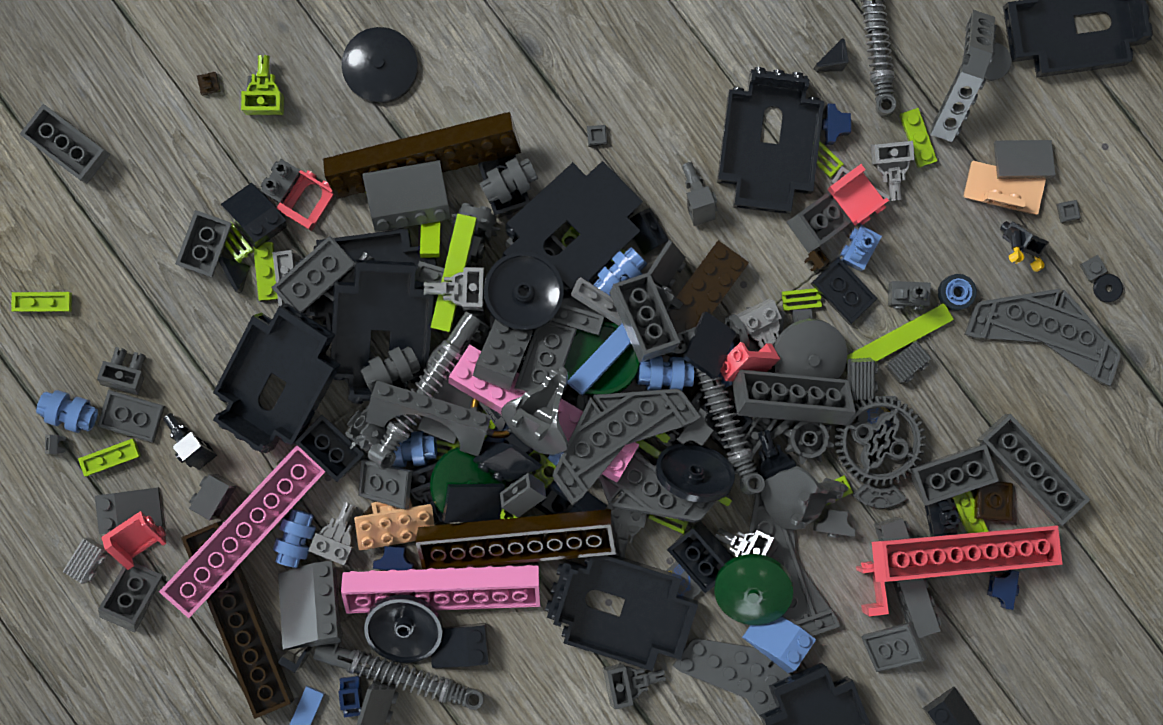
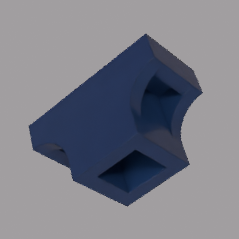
M827 104L825 107V119H822V130H825V145H833L838 136H848L851 133V113L840 112L836 108V104Z
M389 545L385 546L383 557L373 561V569L387 571L414 569V563L406 558V547Z
M1006 570L1002 576H990L987 595L997 597L1002 608L1014 609L1015 597L1019 594V585H1017L1019 571Z
M359 675L341 677L339 679L340 689L338 691L340 710H343L344 718L360 716L363 706Z

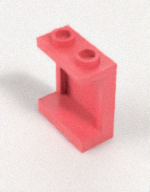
M740 342L726 356L720 372L725 381H734L740 370L768 372L780 360V357L770 343H766L756 352L749 351L745 344Z
M141 511L101 537L105 550L127 570L134 567L133 557L157 541L163 546L167 544L164 537L166 536L164 529L161 526L157 527L154 520Z

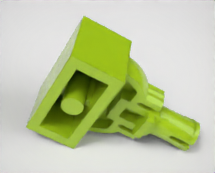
M258 55V72L256 75L252 74V82L248 85L247 91H241V110L245 115H284V96L275 83V75L269 74L270 56L264 55V57Z

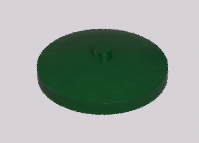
M604 321L599 336L577 329L564 366L568 372V380L619 327L617 324ZM632 344L585 392L586 395L619 393L633 382L639 369V360Z
M460 446L444 454L435 465L431 475V496L442 514L444 512L448 484L499 483L492 478L493 475L489 472L485 473L477 468L478 465L473 462L475 455L460 451Z
M745 554L731 559L720 569L716 576L714 593L719 607L728 617L743 624L762 625L777 620L788 610L793 599V582L787 569L775 559L760 554Z

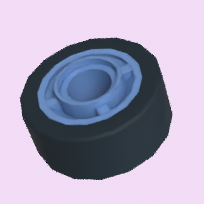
M964 274L948 276L938 287L940 303L953 311L968 308L973 304L977 294L975 283ZM954 288H958L961 291L960 297L954 295Z

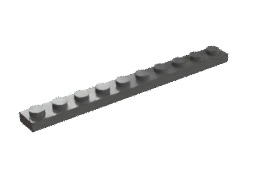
M419 261L415 273V281L441 283L445 268ZM561 303L559 311L551 321L599 336L605 316Z

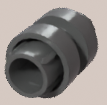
M514 158L506 162L507 169L499 172L496 167L487 172L488 179L480 182V185L489 203L500 199L503 204L513 199L510 193L519 189L520 193L523 194L532 189L529 183L537 180L538 177L528 158L519 163Z
M396 347L388 351L390 358L382 361L378 356L368 361L369 366L363 368L361 373L371 392H373L376 381L393 385L392 382L399 378L402 383L414 378L413 374L420 371L421 367L411 347H406L402 350Z

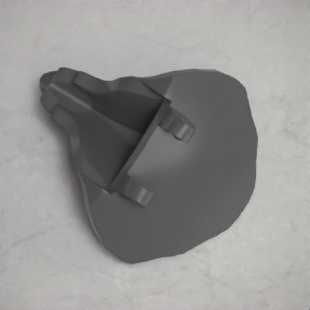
M564 367L553 370L545 377L540 386L526 392L519 398L507 402L502 407V417L510 430L525 445L542 454L555 455L566 451L569 447L568 440L558 419L559 403L568 381V372Z
M796 466L766 479L761 496L766 511L778 526L785 529H802L821 515L826 504L835 503L836 499H841L844 492L848 490V487L842 482L825 478L823 482L818 483L809 472Z

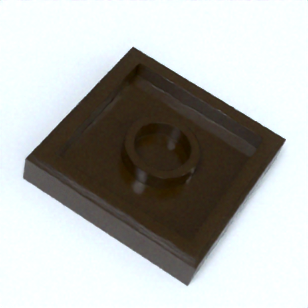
M998 481L975 489L974 519L1013 521V483Z

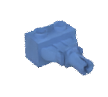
M862 225L858 229L854 228L849 237L852 239L849 246L845 245L840 254L843 256L841 260L860 272L863 271L882 236Z

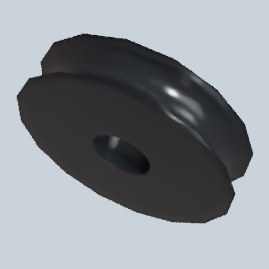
M1105 274L1096 279L1093 285V292L1096 298L1102 302H1114L1122 295L1123 284L1117 276ZM1106 285L1111 287L1110 292L1106 291Z

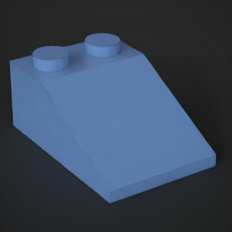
M782 616L767 624L750 625L742 636L743 639L787 673L796 671L816 641L815 638L802 628Z

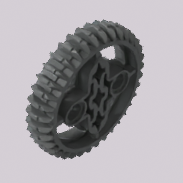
M875 396L874 402L871 397H868V403L860 400V407L857 403H854L855 414L847 425H843L842 428L836 427V430L841 432V435L836 434L834 436L840 439V442H835L834 445L841 446L840 449L836 450V453L843 454L838 459L840 461L846 460L842 463V466H850L847 469L848 473L854 470L852 477L856 478L860 474L859 481L863 482L866 478V484L870 485L873 479L875 486H878L879 480L882 486L886 485V480L892 485L893 478L896 482H900V475L906 479V471L912 474L910 467H918L914 463L915 460L921 462L922 459L917 456L918 453L924 454V451L920 450V446L925 447L926 444L920 443V440L926 439V436L920 435V433L924 432L925 429L918 428L922 421L915 422L919 416L917 414L911 416L914 411L912 408L906 411L908 404L904 403L900 407L901 400H897L894 404V397H890L888 402L887 396H882L881 401L879 396ZM876 407L891 409V412L882 413L875 425L866 421H858L854 425L852 424L859 414L868 409ZM897 413H900L908 421L912 429L913 448L911 452H909L908 443L896 436L900 427V419L896 415ZM886 420H890L893 423L891 427H887L885 424ZM865 427L867 435L861 438L858 435V431L860 428ZM849 429L854 441L864 446L860 455V462L864 466L863 469L855 464L848 452L847 433ZM873 430H879L878 433L873 434ZM877 437H878V438H881V437H882V440H884V443H883V444H881V443L878 444V442L876 441ZM896 444H900L902 447L899 454L893 452V447ZM873 455L876 458L875 461H870L868 456ZM885 457L897 461L908 457V460L893 472L886 474L869 473L870 469L880 467Z

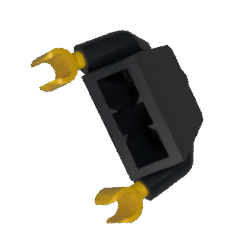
M1005 221L1000 227V230L1004 233L1002 238L1011 244L1012 250H1014L1009 255V260L1011 262L1015 261V264H1018L1024 259L1022 252L1032 255V258L1036 260L1030 263L1033 271L1038 272L1042 270L1045 264L1040 256H1042V252L1049 241L1014 221L1011 223Z

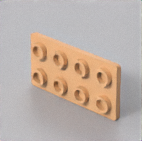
M972 161L963 197L1037 215L1046 178L997 179L996 166Z
M411 500L409 501V508L405 510L384 503L373 502L371 503L373 514L354 518L360 551L416 541L418 527L434 526L432 505L412 507Z

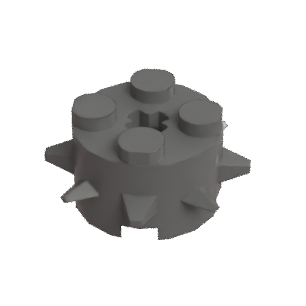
M463 203L458 214L478 218L474 236L482 238V243H485L486 239L490 241L492 236H497L495 231H500V228L495 227L496 217L491 213L492 210L486 206L477 208L469 203ZM452 214L454 219H451L450 222L455 224L457 214Z
M366 406L364 411L358 410L347 423L349 430L345 432L347 438L353 441L350 449L358 445L361 449L368 451L373 445L381 443V439H384L383 436L387 435L386 431L389 421L385 427L366 422L369 406Z
M795 421L790 430L782 432L788 437L789 446L785 449V452H794L798 455L799 462L802 465L807 458H815L822 462L821 454L826 448L834 447V444L828 440V431L832 426H824L818 422ZM805 435L812 436V439H810L811 443L804 441Z

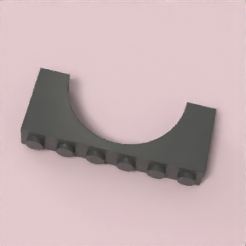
M376 381L369 403L366 422L385 427L386 423L396 416L408 414L425 416L444 424L452 430L460 442V451L479 456L491 415Z

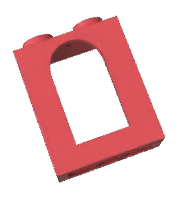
M300 170L299 173L301 175L283 204L279 203L277 210L312 231L334 197V193L328 182L323 180L321 183L316 180L317 176L307 170L305 173ZM311 184H316L321 188L322 196L308 219L292 209L305 188Z

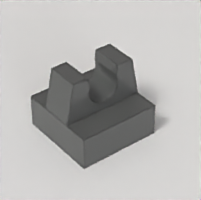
M45 434V454L66 452V448L58 446L60 441H66V437Z

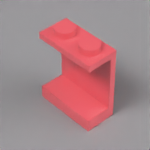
M862 164L827 189L854 225L858 223L861 225L865 224L871 219L870 214L874 211L877 214L886 208L885 203L889 201L888 198L883 199L865 176L863 172L866 169Z
M872 561L861 562V566H856V570L862 573L872 572L876 603L861 605L862 613L869 617L889 614L885 582H876L874 563Z

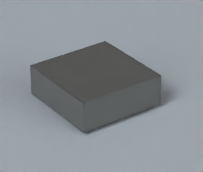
M606 125L587 126L588 146L607 145Z
M1077 200L1056 204L1060 223L1081 218Z

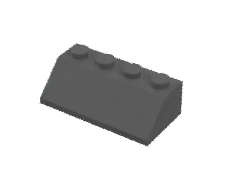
M979 444L920 464L918 467L910 468L912 470L910 476L913 485L925 506L999 481L986 444Z

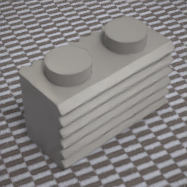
M88 537L83 538L63 573L81 584L88 581L91 582L97 574L95 569L98 565H102L107 558L105 554L107 551Z

